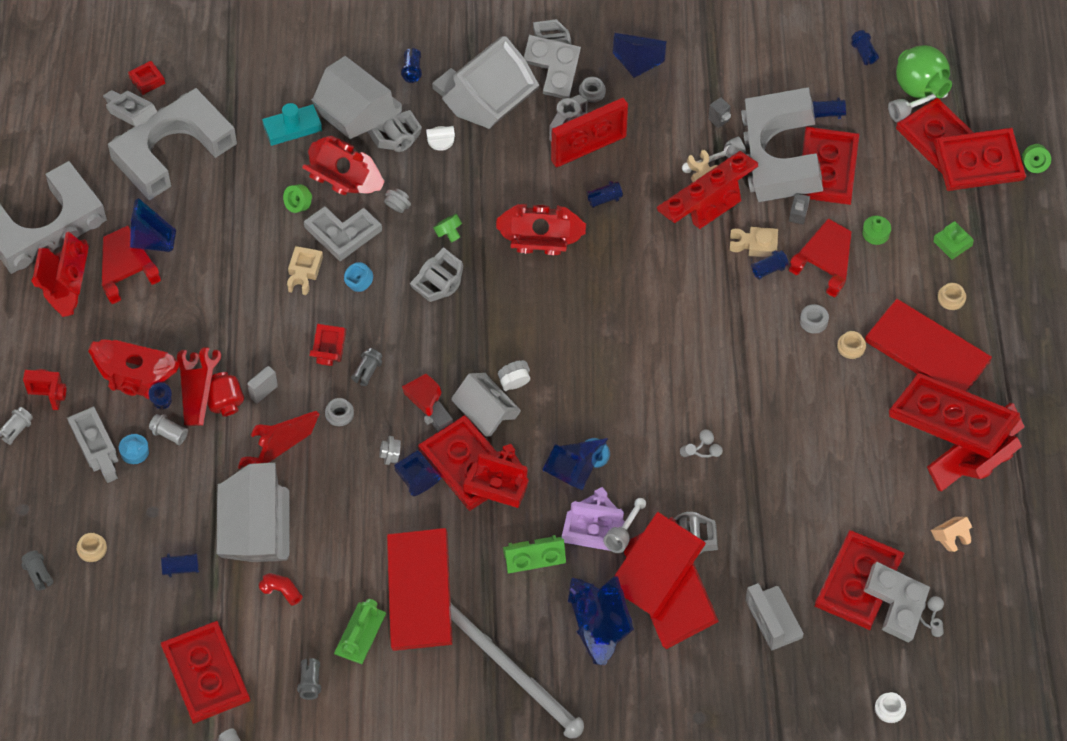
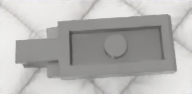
M111 90L103 95L108 103L106 108L110 114L135 127L145 124L151 116L157 113L153 103L128 90L123 94Z
M91 407L68 417V423L93 471L101 469L107 483L118 479L113 463L118 462L116 450L95 408Z

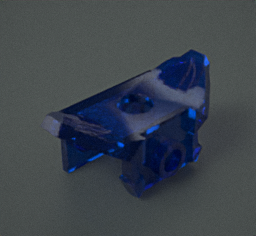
M614 576L600 589L582 579L571 578L568 602L572 603L579 627L577 633L591 656L593 664L606 665L608 659L614 653L616 644L634 630L619 578Z

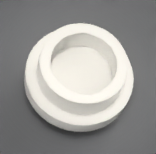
M892 692L885 693L877 699L875 712L882 721L895 723L904 717L906 704L898 694Z

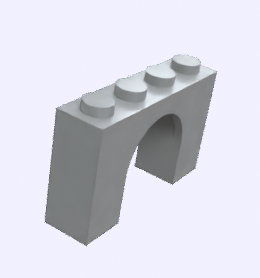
M809 87L746 98V110H741L743 124L748 126V131L744 132V141L746 148H750V154L746 155L757 161L759 166L752 171L753 176H748L750 192H756L758 202L795 196V193L803 195L823 191L821 168L817 153L782 159L773 157L765 152L767 143L779 132L815 125L814 108Z
M197 88L181 95L170 105L159 109L145 124L134 126L108 143L111 160L148 200L153 199L171 187L168 170L151 153L152 148L161 138L176 133L191 135L198 139L215 158L237 144L235 128Z
M70 161L45 174L50 191L63 207L58 218L49 225L33 229L21 227L13 222L0 205V260L11 274L26 268L30 263L36 261L39 248H48L53 252L62 246L66 232H70L78 238V236L99 227L103 222L107 221L103 204Z

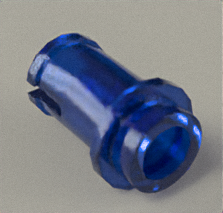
M865 30L855 32L851 37V45L857 48L864 65L875 63L879 59V55L870 41V34L866 33Z
M412 48L411 57L410 49L404 52V67L401 69V76L408 83H415L422 76L420 68L421 52L415 48Z
M840 97L832 101H813L815 118L837 116L838 119H841V116H846L845 100H840Z
M609 181V184L586 192L588 201H591L590 206L592 208L612 200L618 202L619 198L623 197L618 181L614 183Z
M774 250L772 255L752 263L751 267L755 277L760 280L777 270L784 271L789 262L782 250Z
M161 382L152 385L148 393L149 399L158 409H161V406H163V409H167L172 402L170 387ZM161 392H163L164 396L162 398H158L161 395Z
M197 553L181 556H170V554H167V557H161L162 575H169V578L172 577V574L199 573Z

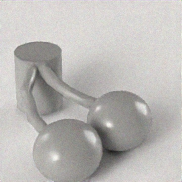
M707 429L700 432L701 443L697 448L693 444H687L680 448V454L683 457L694 454L706 458L711 456L718 457L723 452L722 447L718 444L710 446L709 455H702L696 452L703 444L709 445L714 441L713 433Z
M935 596L931 597L927 602L928 608L933 611L930 625L925 623L922 617H920V621L931 629L933 636L940 637L944 633L943 623L940 619H934L936 612L943 608L944 601L940 597Z

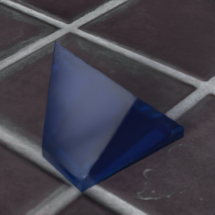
M614 33L613 54L635 78L665 62L667 41Z
M136 199L131 218L130 247L165 252L172 251L177 230L141 199Z
M608 438L563 446L555 444L542 470L575 488L583 490Z

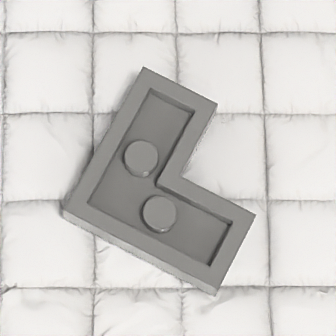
M529 35L524 59L527 64L548 69L543 94L562 99L569 98L581 47Z
M324 206L304 221L305 229L339 261H342L382 231V224L365 208L342 223Z
M876 562L872 565L864 592L890 604L882 630L908 643L913 640L930 587Z

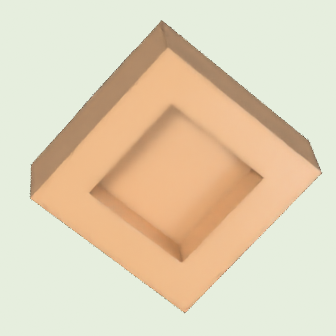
M953 517L932 529L931 532L936 541H940L948 551L955 552L958 550L955 545L956 536L960 538L961 543L964 545L971 543L969 529L972 528L968 517Z

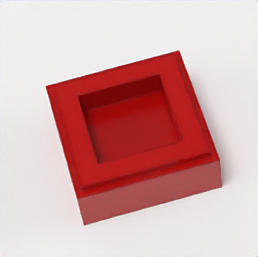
M152 61L128 72L129 78L142 95L166 84L165 78Z

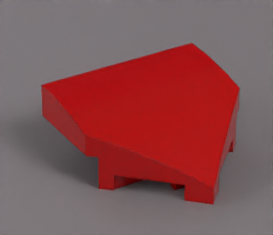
M512 444L505 445L503 450L489 455L480 453L478 454L477 462L473 463L466 477L463 491L519 508L528 487V469L520 463L515 455V449Z

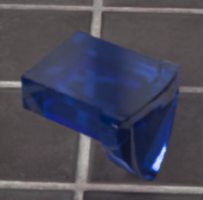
M419 450L394 465L396 473L409 487V492L412 496H417L427 491L441 479V475L429 464Z

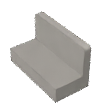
M469 373L452 397L455 405L485 436H491L502 420L516 419L521 412L486 373Z
M759 583L747 588L745 601L771 651L803 638L804 633L778 586L762 591Z

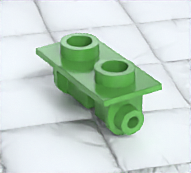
M552 535V537L534 540L535 544H529V541L514 544L508 543V546L503 547L507 572L514 573L566 563L564 539L562 537L556 538L555 535Z
M366 599L365 602L358 603L334 652L335 655L363 664L387 614L385 611L376 608V601Z

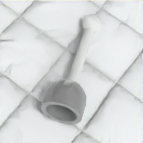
M931 94L926 98H921L911 103L905 99L891 101L888 104L889 114L895 122H899L911 114L913 107L937 97Z
M738 136L730 139L725 144L724 151L709 156V162L724 156L730 158L739 151L746 154L741 138ZM687 162L683 164V172L690 173L692 169L689 168Z
M643 498L635 500V507L622 527H613L605 535L603 542L610 551L621 553L627 547L630 539L627 529L639 510L645 508L646 501Z

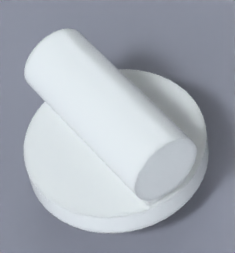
M438 126L426 130L427 141L431 148L446 150L453 145L455 137L453 126Z

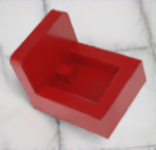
M317 324L313 350H310L309 355L312 358H316V364L333 366V361L341 362L346 328Z
M45 369L25 370L23 381L27 393L49 396L52 409L59 410L60 403L65 401L67 393L66 384L62 383L60 373L50 372Z

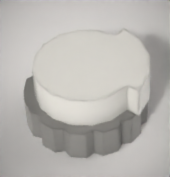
M524 360L509 363L498 371L500 383L505 391L517 389L530 381L528 374L530 369Z

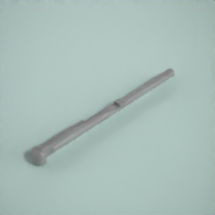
M451 603V620L565 728L564 736L568 738L579 737L584 730L583 720L580 717L575 719L532 677L530 678L505 655L492 642L489 636L482 633Z

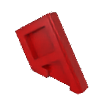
M424 374L402 386L404 394L427 416H431L433 413L432 407L435 401L439 400L442 393L439 384L429 375Z

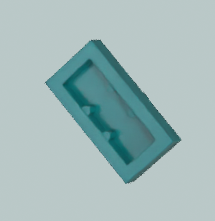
M288 103L283 106L282 114L262 119L263 127L271 146L322 131V124L313 104L298 109L297 105Z

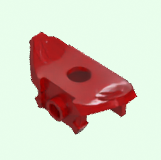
M327 136L312 142L308 150L311 165L304 164L302 167L310 172V178L320 183H324V181L331 183V189L342 195H346L347 192L373 193L374 191H380L384 184L378 168L367 153L353 151L354 146L334 136ZM345 157L350 162V168L346 173L342 174L337 169V162Z
M517 204L497 218L496 229L501 232L503 237L512 241L511 248H517L519 253H533V249L544 250V253L548 255H560L561 251L567 250L568 244L578 241L581 236L586 234V223L566 207L557 205L556 209H550L548 205H533V208H527V204ZM535 220H546L549 224L548 231L544 234L536 233L533 230Z
M66 232L63 249L60 252L54 254L48 248L38 249L34 274L31 280L35 287L43 289L45 299L62 317L74 315L89 249L86 239L79 240L70 232Z
M104 339L99 342L93 341L88 349L99 372L104 379L109 381L108 387L112 391L120 390L127 395L135 396L137 394L144 396L146 399L151 397L154 391L153 388L175 374L180 365L168 352L118 340ZM126 362L140 365V367L135 369L129 368Z

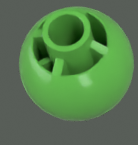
M920 45L905 50L899 56L896 76L900 87L905 93L914 98L921 99L931 94L937 98H942L950 91L952 87V81L949 80L950 66L947 58L941 51L932 46Z

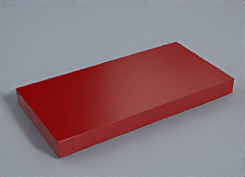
M898 299L893 302L865 337L866 343L914 373H921L966 392L992 359V356Z
M921 373L916 375L889 409V417L990 459L1020 420V413Z
M673 517L669 518L677 524L676 520ZM643 533L629 540L624 550L626 558ZM694 563L657 618L650 615L661 644L665 649L719 622Z
M446 528L387 534L391 649L398 651L452 645L448 532Z

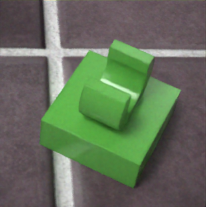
M954 221L936 234L933 242L952 260L972 247L974 239Z

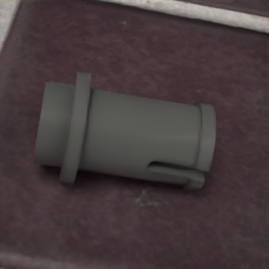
M372 348L362 352V360L351 376L355 383H358L361 378V386L368 385L375 369L382 364V354Z
M30 551L21 558V566L24 570L28 571L36 590L46 589L43 582H46L48 587L53 584L54 581L43 563L44 556L42 554H39L38 551Z
M310 658L309 666H307V659L301 661V681L297 686L300 697L306 700L316 699L322 689L319 684L320 661Z

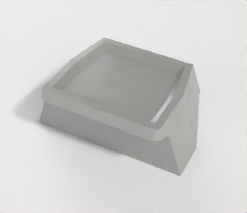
M502 36L454 74L455 87L442 99L457 117L490 129L539 88V84L524 57L506 36Z
M346 56L325 69L315 95L311 99L320 115L349 139L378 127L402 112V104L392 97L391 90Z
M276 463L249 464L221 484H218L217 555L221 558L249 562L286 561L288 559L289 490L278 485Z

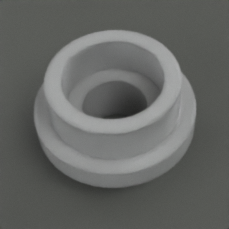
M588 77L579 86V95L587 99V102H598L604 98L606 93L605 85L597 77Z
M397 188L394 191L387 190L385 194L386 199L384 200L387 206L399 213L409 209L411 203L408 201L409 196L405 192Z
M336 398L326 406L325 417L334 426H344L353 419L354 409L347 400ZM337 412H343V413H344L343 415H340V416L335 415Z
M388 436L387 441L381 442L379 457L384 458L385 465H389L390 462H398L401 441L395 440L394 436Z

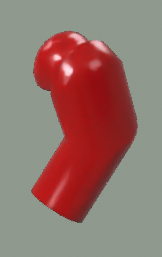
M268 573L263 576V580L258 584L259 589L265 594H271L273 590L280 591L291 606L298 604L303 598L288 577Z

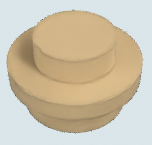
M948 283L939 290L938 301L946 309L957 310L965 304L966 293L959 284Z
M849 331L839 338L837 348L842 356L856 359L864 354L866 342L858 332Z
M95 533L83 535L77 543V553L86 562L100 560L107 551L105 539Z

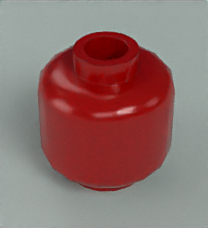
M228 372L212 375L207 401L209 410L213 413H221L223 417L237 413L239 411L238 407L245 399L237 377L229 375Z

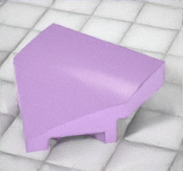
M601 487L594 491V495L583 501L571 503V510L567 512L562 539H564V543L609 550L605 546L603 539L611 528L623 526L625 522L623 520L624 512L615 507L607 497V492Z

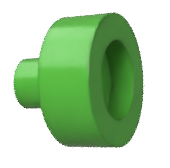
M1033 144L1024 150L1022 161L1030 172L1041 173L1050 166L1051 155L1045 146Z
M302 184L289 186L284 191V204L293 213L306 211L311 205L312 194Z
M453 214L433 226V229L438 237L446 234L449 240L453 242L460 238L456 228L462 222L457 214Z
M881 216L869 217L863 226L862 234L864 239L874 245L885 243L890 236L891 224L886 218Z

